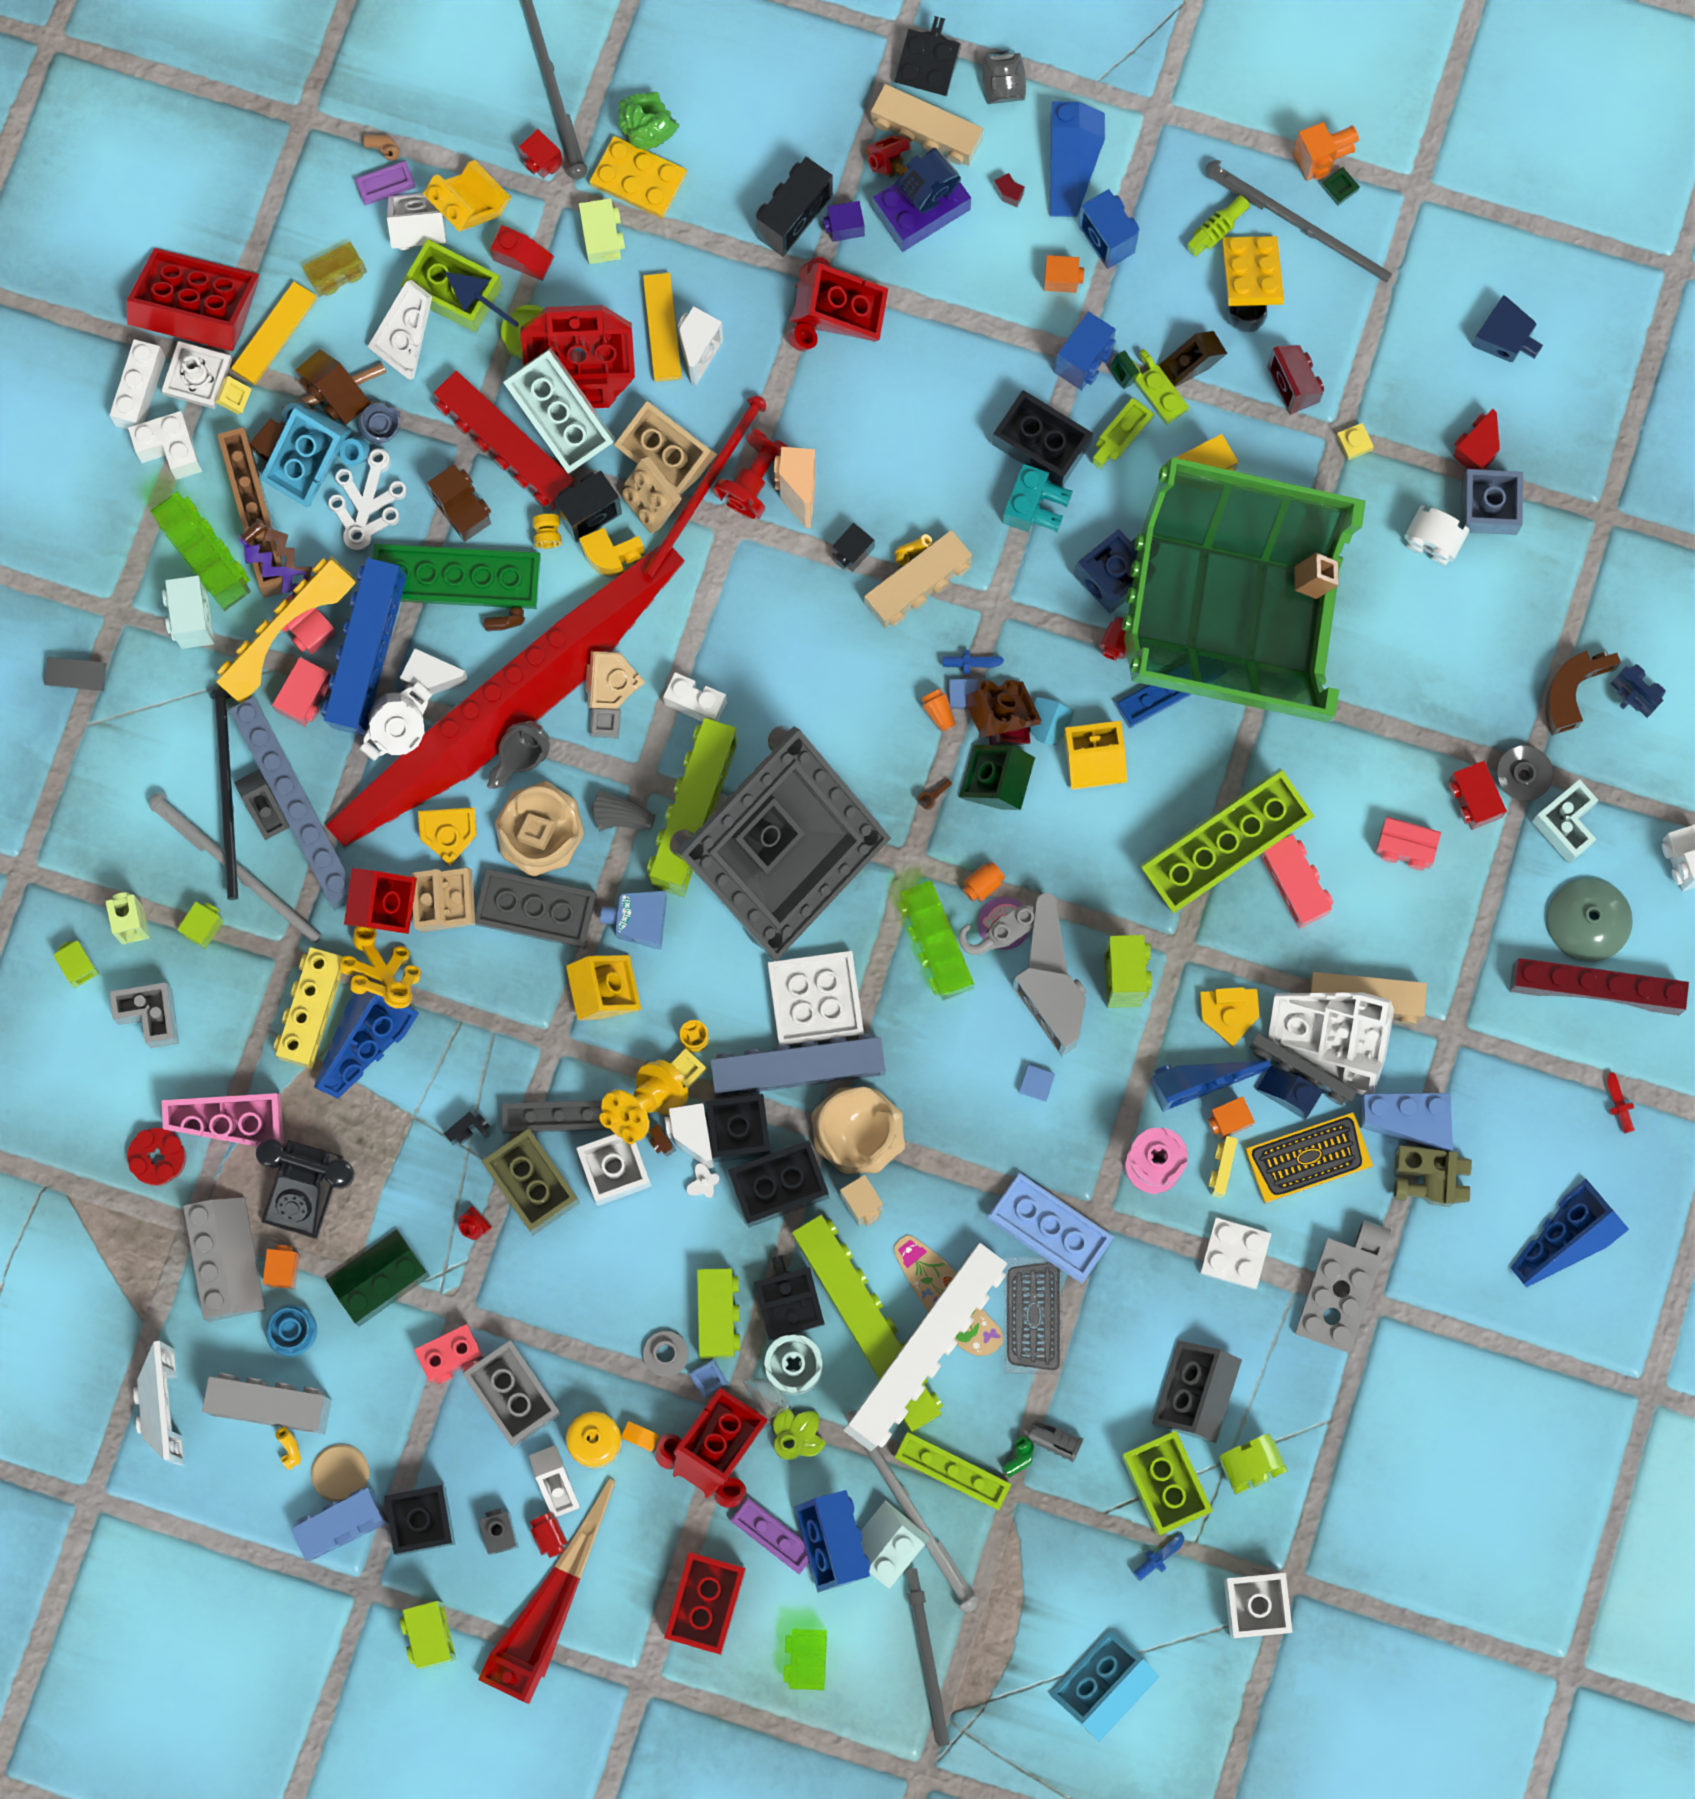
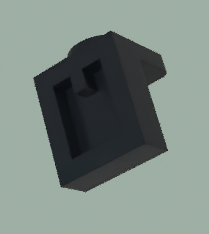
M469 1111L443 1134L452 1145H455L457 1142L461 1145L473 1135L471 1130L475 1127L485 1139L490 1137L487 1131L490 1125L480 1114L474 1116Z

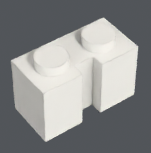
M676 672L663 696L665 706L703 722L704 718L718 722L727 704L726 694L708 686H705L702 692L696 688L694 680Z

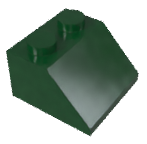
M973 745L959 798L1001 810H1021L1035 757L1014 745Z

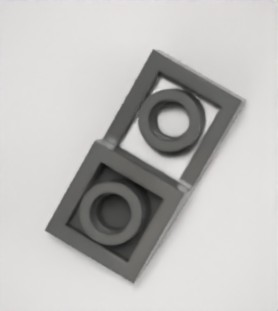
M47 657L44 685L104 691L107 663Z

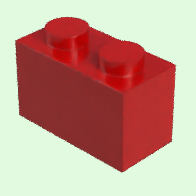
M1485 761L1452 774L1448 783L1450 793L1454 799L1458 798L1462 807L1459 809L1461 818L1465 824L1469 823L1471 830L1503 818L1507 810Z

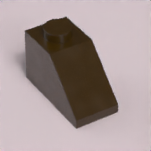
M1214 331L1196 333L1161 362L1159 366L1173 386L1177 387L1210 369L1228 353Z

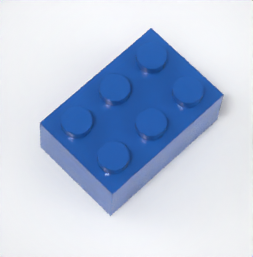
M847 1490L817 1497L794 1507L817 1593L870 1577V1561L862 1548V1532L859 1526L856 1525L853 1515L854 1503L851 1497L848 1496Z

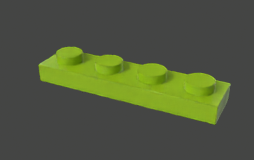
M909 1432L906 1433L894 1458L997 1511L1000 1510L1012 1485Z

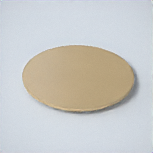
M346 1444L329 1446L322 1450L313 1462L311 1469L313 1486L323 1498L332 1502L339 1501L340 1503L349 1498L351 1493L366 1487L369 1480L368 1462L364 1455L353 1446Z

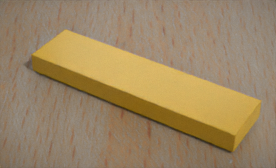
M670 273L643 275L654 381L680 380L682 375Z
M293 282L231 368L232 372L255 386L316 302L317 296L296 282Z

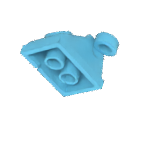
M297 401L286 405L282 410V421L286 425L260 480L304 507H309L339 456H341L345 464L356 466L367 460L370 449L363 437L353 436L349 438L352 432L350 427L339 424L323 414L320 409H311L307 403Z

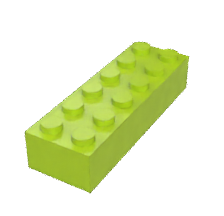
M704 718L702 725H696L692 738L694 749L693 751H687L683 767H685L684 777H678L674 793H676L675 803H669L666 811V829L660 830L656 840V845L658 846L656 857L651 856L647 866L648 878H650L653 888L681 897H685L693 870L685 861L672 854L670 850L671 838L676 832L683 829L695 834L714 813L738 743L736 727L708 718Z
M1279 768L1139 865L1174 914L1315 816L1285 772Z

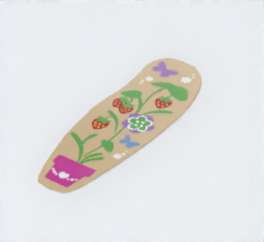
M906 1235L894 1245L895 1256L920 1301L929 1312L956 1272L944 1259L922 1242ZM976 1308L970 1316L974 1319L965 1333L959 1331L954 1339L958 1342L957 1345L970 1354L976 1356L990 1355L1003 1344V1333L1000 1327L983 1309L979 1311Z

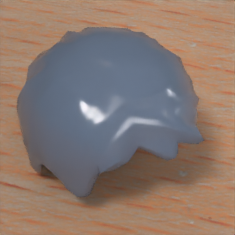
M380 402L367 406L361 412L358 419L361 435L371 443L382 444L389 442L400 429L401 411L395 410V407L387 408L385 404Z

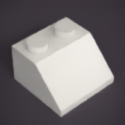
M423 193L388 196L387 222L391 248L408 250L414 246L424 245L427 239L439 245L446 243L445 217Z
M693 306L689 314L686 312L683 314L678 327L680 328L679 337L691 384L696 386L724 342L722 322Z
M704 1104L670 1108V1117H665L668 1138H674L676 1146L704 1164L708 1169L714 1168Z

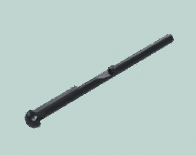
M218 685L211 690L210 698L215 699L227 899L237 900L239 898L233 816L234 806L226 699L230 698L231 695Z

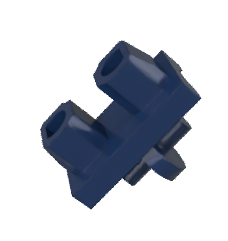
M1638 664L1630 668L1626 666L1610 683L1624 699L1619 706L1624 710L1628 705H1631L1636 711L1639 710L1648 718L1664 701L1662 697L1666 690L1659 683H1653L1649 687L1642 680L1646 676L1645 670Z

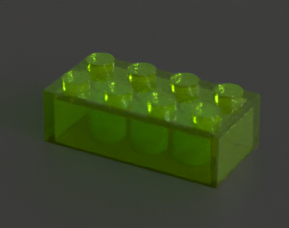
M176 491L150 510L159 528L196 576H200L206 589L224 612L251 593L247 585L250 579L246 575V571L237 560L234 561L227 546L220 538H217L210 524L204 517L200 516L197 508L188 496L182 498Z

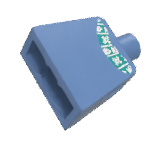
M666 891L620 894L618 908L602 906L601 923L615 924L618 939L661 950L667 903Z

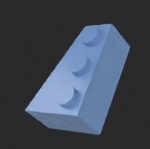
M1450 1093L1364 1094L1361 1097V1128L1395 1139L1399 1138L1417 1146L1446 1152L1453 1151Z
M362 1488L351 1493L349 1498L340 1503L335 1501L322 1508L323 1512L314 1517L312 1514H308L296 1520L297 1526L291 1528L305 1561L310 1562L389 1522L375 1491L369 1488Z

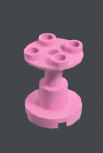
M1151 1128L1145 1130L1137 1136L1127 1154L1125 1170L1128 1178L1135 1187L1143 1192L1153 1195L1166 1192L1176 1184L1187 1166L1186 1144L1177 1133L1170 1129Z

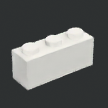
M133 340L109 415L116 427L128 429L146 421L166 358L160 346Z

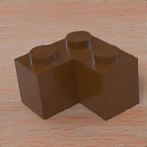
M320 349L295 370L301 378L298 381L300 386L308 394L311 392L318 401L323 400L327 405L324 408L325 412L334 421L339 419L347 425L371 404L342 364Z
M453 464L427 482L432 500L461 539L466 542L491 524L489 517L491 510L483 499L478 501L473 495L475 488L468 473L464 469L459 471L455 464Z

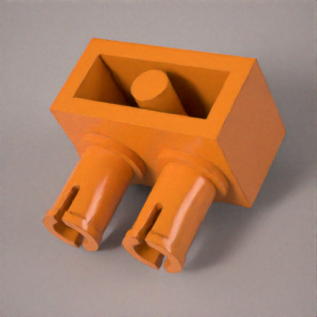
M1322 122L1299 131L1293 155L1305 180L1308 181L1313 178L1320 180L1326 177L1332 170L1334 160L1350 153H1355L1354 143H1357L1359 140L1357 130L1351 125L1348 128L1331 134L1325 123Z

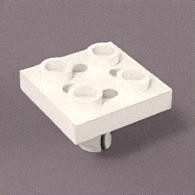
M178 341L161 390L162 394L216 409L217 403L214 401L223 378L227 377L232 362L231 355Z

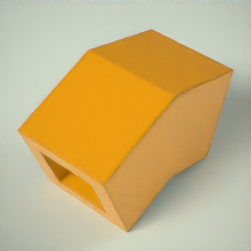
M628 1421L621 1438L652 1452L660 1435Z

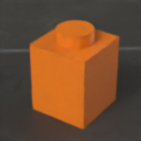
M1047 255L1044 291L1077 293L1078 284H1083L1084 267H1079L1080 257Z
M1243 1096L1212 1109L1209 1113L1211 1118L1208 1119L1212 1133L1214 1135L1218 1134L1221 1140L1226 1138V1136H1231L1248 1129L1255 1123Z
M275 1245V1250L267 1249L263 1284L265 1286L286 1289L296 1288L300 1255L292 1251L293 1247Z

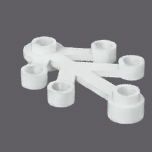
M377 448L369 453L367 461L370 471L363 496H361L353 483V476L349 470L341 469L336 474L338 485L345 489L358 510L356 522H354L346 510V502L341 495H333L328 503L331 511L338 515L346 528L343 534L346 546L354 551H361L367 548L373 534L387 526L396 525L400 520L397 509L388 507L383 511L381 518L367 524L369 515L395 500L405 498L407 494L405 485L400 481H395L390 485L387 492L374 498L382 472L387 471L391 464L389 454L384 449ZM381 455L383 460L377 463L373 461L374 457ZM342 475H348L349 480L346 482H341L340 477ZM396 487L403 488L401 494H394L393 490ZM335 501H342V505L339 508L333 507ZM389 513L396 514L393 520H387L386 516ZM359 532L362 534V537L359 540L352 539L354 533Z

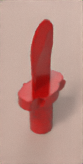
M1611 1072L1607 1078V1085L1615 1107L1609 1109L1610 1115H1618L1623 1132L1627 1134L1635 1131L1629 1114V1110L1635 1107L1633 1102L1625 1104L1617 1076L1614 1072Z

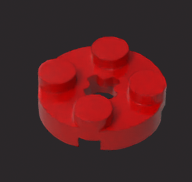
M151 1128L140 1131L136 1138L133 1139L128 1149L127 1161L130 1171L138 1180L150 1186H163L182 1173L186 1164V1151L182 1142L171 1131L163 1128ZM156 1149H160V1154L164 1156V1160H158L157 1165L152 1164L153 1160L149 1156Z

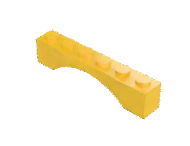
M332 556L327 561L322 558L312 569L315 574L308 581L303 578L295 586L293 591L296 594L289 601L283 599L274 609L276 615L269 622L265 619L255 629L256 637L251 642L246 639L235 651L238 656L232 662L226 660L216 671L219 674L216 682L239 703L246 701L261 685L265 655L281 629L293 618L307 610L321 605L338 603L356 583V578Z

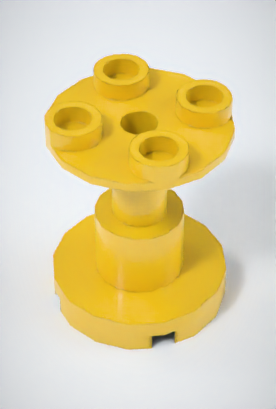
M665 1060L648 1061L636 1074L637 1089L634 1091V1095L617 1089L606 1093L602 1099V1113L599 1116L600 1122L604 1127L610 1128L627 1144L632 1145L643 1139L649 1130L647 1113L656 1111L660 1114L670 1115V1108L682 1107L686 1104L689 1092L687 1086L683 1088L681 1081L684 1078L681 1072Z

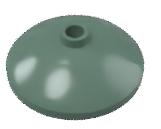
M1581 878L1564 885L1552 898L1547 911V926L1553 942L1563 953L1580 961L1597 962L1612 957L1626 944L1632 930V911L1625 896L1612 884L1596 878ZM1589 912L1597 913L1598 919H1590Z

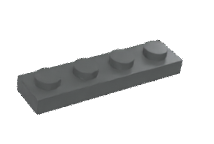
M1259 1033L1249 1047L1254 1050L1253 1054L1263 1061L1270 1059L1279 1065V1069L1296 1074L1328 1093V1099L1338 1105H1343V1103L1349 1105L1357 1093L1356 1090Z
M602 1100L502 1103L503 1133H523L528 1128L532 1133L603 1131L611 1129L604 1127L600 1122L599 1116L602 1113Z

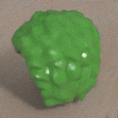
M658 92L636 93L618 102V125L621 131L628 135L630 143L637 149L649 150L657 148L672 137L680 127L679 123H676V119L670 116L671 112L665 110V104L661 102Z

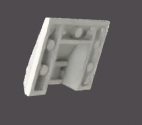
M154 1341L138 1376V1387H134L133 1390L135 1404H139L140 1416H136V1428L138 1434L142 1433V1438L163 1460L176 1465H184L182 1435L172 1432L167 1380L177 1378L175 1349L161 1341Z

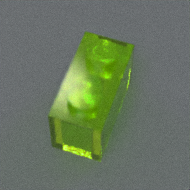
M792 1629V1634L786 1635L785 1653H791L790 1665H784V1683H789V1689L825 1691L827 1630Z

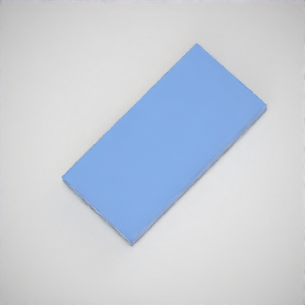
M1020 1172L987 1217V1220L1081 1284L1086 1280L1114 1238L1107 1231Z

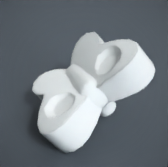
M697 1164L695 1167L697 1178L687 1186V1193L690 1196L704 1194L706 1198H712L714 1196L713 1188L720 1182V1177L718 1174H711L704 1164Z

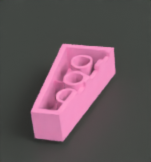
M282 1094L162 1100L163 1129L251 1146H258L263 1140L271 1138L278 1140L284 1147Z

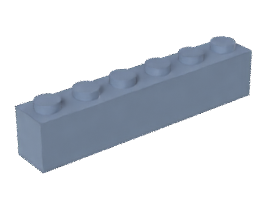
M864 1034L858 1036V1040L846 1041V1038H835L829 1040L830 1044L818 1045V1042L812 1041L802 1043L801 1048L790 1049L789 1045L773 1047L772 1052L762 1053L761 1049H751L744 1051L745 1055L733 1057V1053L718 1054L716 1059L711 1060L715 1096L718 1098L883 1076L886 1070L881 1037L875 1038L874 1034Z

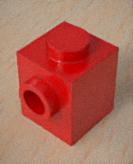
M539 129L519 146L520 157L524 160V166L532 174L538 173L543 179L549 173L551 175L554 174L562 164L561 150Z

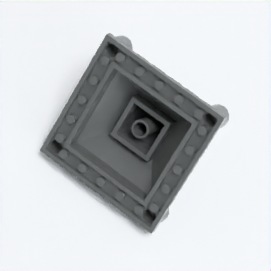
M782 725L774 728L769 734L768 746L772 750L771 754L759 764L755 771L743 781L738 789L727 798L695 834L689 830H679L670 841L672 854L690 866L749 932L750 940L762 948L775 961L789 949L891 839L800 729L795 726L790 729Z

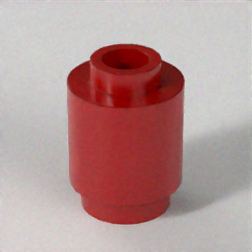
M1115 617L1114 621L1109 623L1099 644L1102 655L1114 661L1118 658L1123 659L1127 653L1124 641L1126 631L1122 630L1124 618Z
M551 1512L529 1522L532 1527L530 1532L541 1556L547 1554L550 1559L565 1552L563 1546L568 1544L557 1518H553Z

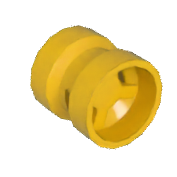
M540 514L532 518V525L536 530V535L534 536L535 547L550 549L559 547L562 544L561 535L558 533V528L560 527L559 515Z
M690 1020L683 1024L680 1029V1040L683 1047L693 1053L700 1052L706 1048L709 1042V1035L705 1024L697 1020Z

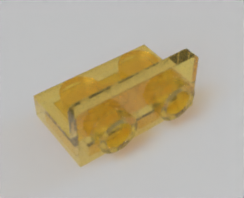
M351 241L302 266L318 297L331 295L340 286L348 282L354 283L360 280L363 274L367 273L364 262L360 259Z

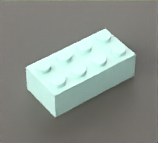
M551 347L504 380L505 386L568 474L614 442L615 437Z

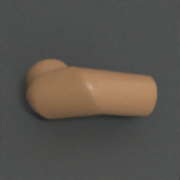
M365 134V148H378L383 156L390 161L399 158L400 148L392 137L388 135Z

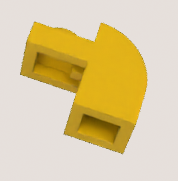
M605 528L579 538L580 546L589 565L596 572L605 576L615 577L621 575L624 572L622 563L630 564L636 562L645 553L639 536L613 547Z

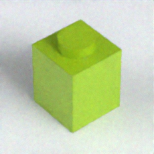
M195 901L177 930L182 936L206 950L224 921L218 915L219 909L207 902L201 905Z
M78 940L62 944L58 948V952L53 954L67 980L74 988L100 974L84 946Z

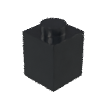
M853 523L832 546V555L834 556L832 559L842 569L847 567L853 572L875 548V540Z

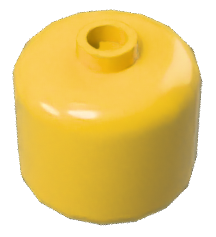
M597 1411L582 1413L572 1421L567 1429L565 1438L567 1450L572 1458L583 1467L591 1469L604 1468L614 1462L621 1451V1431L614 1419L605 1413Z

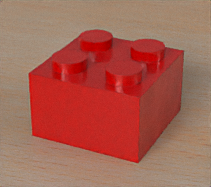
M352 868L344 925L409 934L417 878Z

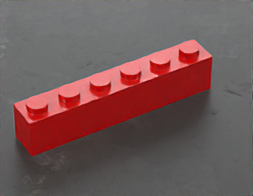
M457 370L433 392L436 401L434 405L438 411L444 416L449 414L455 419V426L463 434L469 432L475 438L474 443L484 453L488 450L495 457L493 459L494 462L503 471L506 469L510 470L514 474V481L523 489L528 487L534 493L532 495L533 498L542 507L547 505L554 511L556 509L554 499L557 498V494L567 487L572 489L576 486L575 480Z

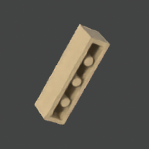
M887 84L884 85L871 110V122L876 128L882 131L889 130L900 137L908 138L909 142L914 141L922 145L928 152L936 147L942 155L947 156L948 160L958 165L964 164L969 166L983 138L982 127Z
M951 530L864 596V604L884 629L889 625L894 627L906 617L905 613L910 609L914 608V610H917L923 606L928 600L926 597L934 591L939 593L949 585L948 581L955 575L958 577L964 575L971 568L972 554Z
M1313 972L1310 976L1309 993L1363 992L1391 1000L1394 1008L1393 1019H1400L1399 1023L1416 1025L1417 1021H1421L1425 1017L1427 983Z

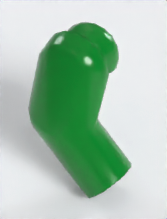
M1027 1436L1017 1438L1014 1459L1002 1465L1008 1478L1027 1468L1032 1463L1034 1444Z

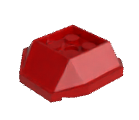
M603 305L545 307L521 327L523 366L551 347L593 408H609L616 400V397L635 378L632 323ZM581 348L583 351H575L573 349Z

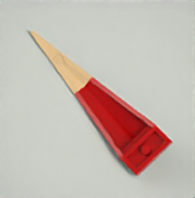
M608 1480L587 1517L565 1549V1552H563L527 1606L490 1652L478 1678L479 1681L522 1702L530 1703L541 1677L545 1678L612 1494L615 1480Z

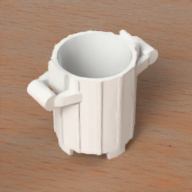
M416 681L413 686L407 687L399 693H386L375 700L368 713L369 728L359 749L373 761L386 753L401 755L413 751L419 746L425 733L423 713L427 707L428 699L433 693ZM411 691H413L423 700L422 704L415 696H413L410 693ZM368 740H373L379 750L371 745Z

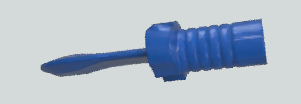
M964 650L962 657L943 656L942 666L963 667V674H969L970 667L994 668L1001 665L1004 659L1002 657H970V650Z
M1178 1534L1156 1554L1148 1550L1145 1553L1148 1560L1133 1572L1134 1576L1141 1581L1155 1569H1158L1161 1573L1164 1572L1166 1566L1163 1561L1181 1548L1184 1543V1535Z

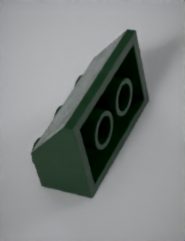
M395 1230L330 1276L326 1281L353 1322L360 1327L429 1278L430 1275L400 1232Z

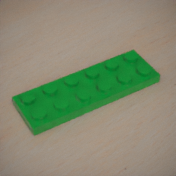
M374 544L372 559L399 565L407 574L401 602L537 609L540 553Z

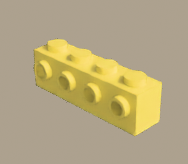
M311 947L308 954H303L299 966L302 974L300 980L294 982L291 990V997L294 999L291 1008L287 1007L283 1015L282 1024H285L283 1034L277 1036L274 1044V1051H276V1056L279 1060L309 1069L313 1068L341 980L342 972L339 970V966L343 956Z

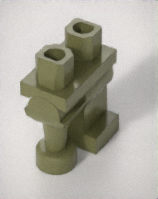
M1400 1145L1395 1149L1394 1175L1424 1176V1184H1408V1179L1396 1177L1394 1200L1405 1201L1407 1196L1424 1198L1430 1205L1442 1207L1469 1202L1470 1186L1456 1185V1175L1470 1176L1472 1160L1458 1157V1152Z

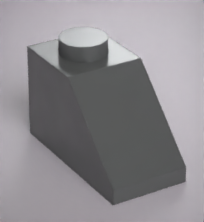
M259 769L234 782L265 840L290 828Z

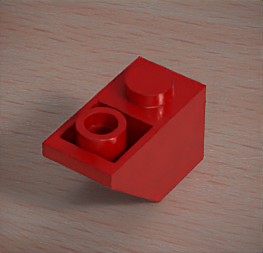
M1494 409L1487 415L1481 413L1473 422L1472 426L1474 429L1468 435L1464 432L1454 443L1457 448L1453 457L1467 469L1485 470L1496 458L1500 450L1497 412Z

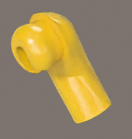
M924 534L914 541L899 546L894 553L896 563L901 566L906 565L910 562L911 558L916 557L933 544L932 538Z

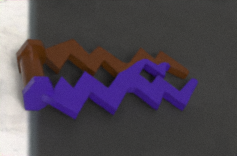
M257 518L251 527L243 534L237 536L244 545L245 564L262 562V577L282 576L281 594L293 592V597L296 594L293 589L298 584L292 583L293 575H303V578L308 581L312 577V566L296 567L294 565L295 548L285 547L289 534L267 527L261 519ZM264 530L266 532L264 541L278 540L276 557L287 556L285 566L271 567L273 551L258 553L260 544L250 545L249 543Z

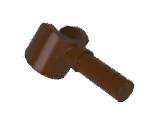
M947 779L932 792H922L918 796L917 801L920 802L924 797H930L931 803L924 809H932L935 806V799L951 786L952 782Z

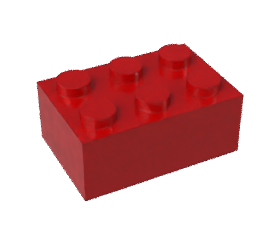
M689 1552L664 1639L722 1655L746 1568Z

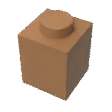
M1315 553L1294 566L1295 591L1317 599L1338 586V561Z

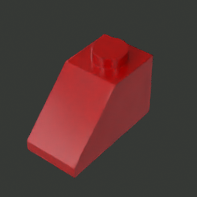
M501 225L490 248L493 261L541 281L544 280L554 259V255L530 237Z

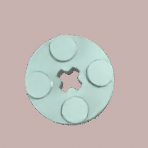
M786 1335L778 1338L770 1345L766 1352L764 1367L770 1384L776 1390L786 1395L796 1396L804 1394L816 1386L822 1375L823 1362L820 1350L812 1340L801 1335ZM789 1359L792 1361L799 1359L800 1370L792 1369L788 1371L789 1365L787 1361Z

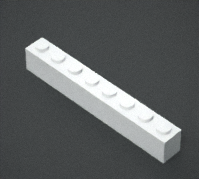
M981 1243L973 1249L843 1429L845 1433L869 1451H872L877 1446L882 1448L892 1435L888 1431L894 1422L899 1425L909 1411L905 1406L910 1399L915 1402L922 1394L925 1387L921 1384L927 1376L932 1379L941 1367L938 1360L943 1353L948 1356L958 1342L954 1338L959 1331L965 1333L974 1321L970 1317L976 1308L980 1311L987 1303L990 1296L986 1293L991 1286L997 1288L1005 1278L1006 1274L1002 1271L1008 1263Z

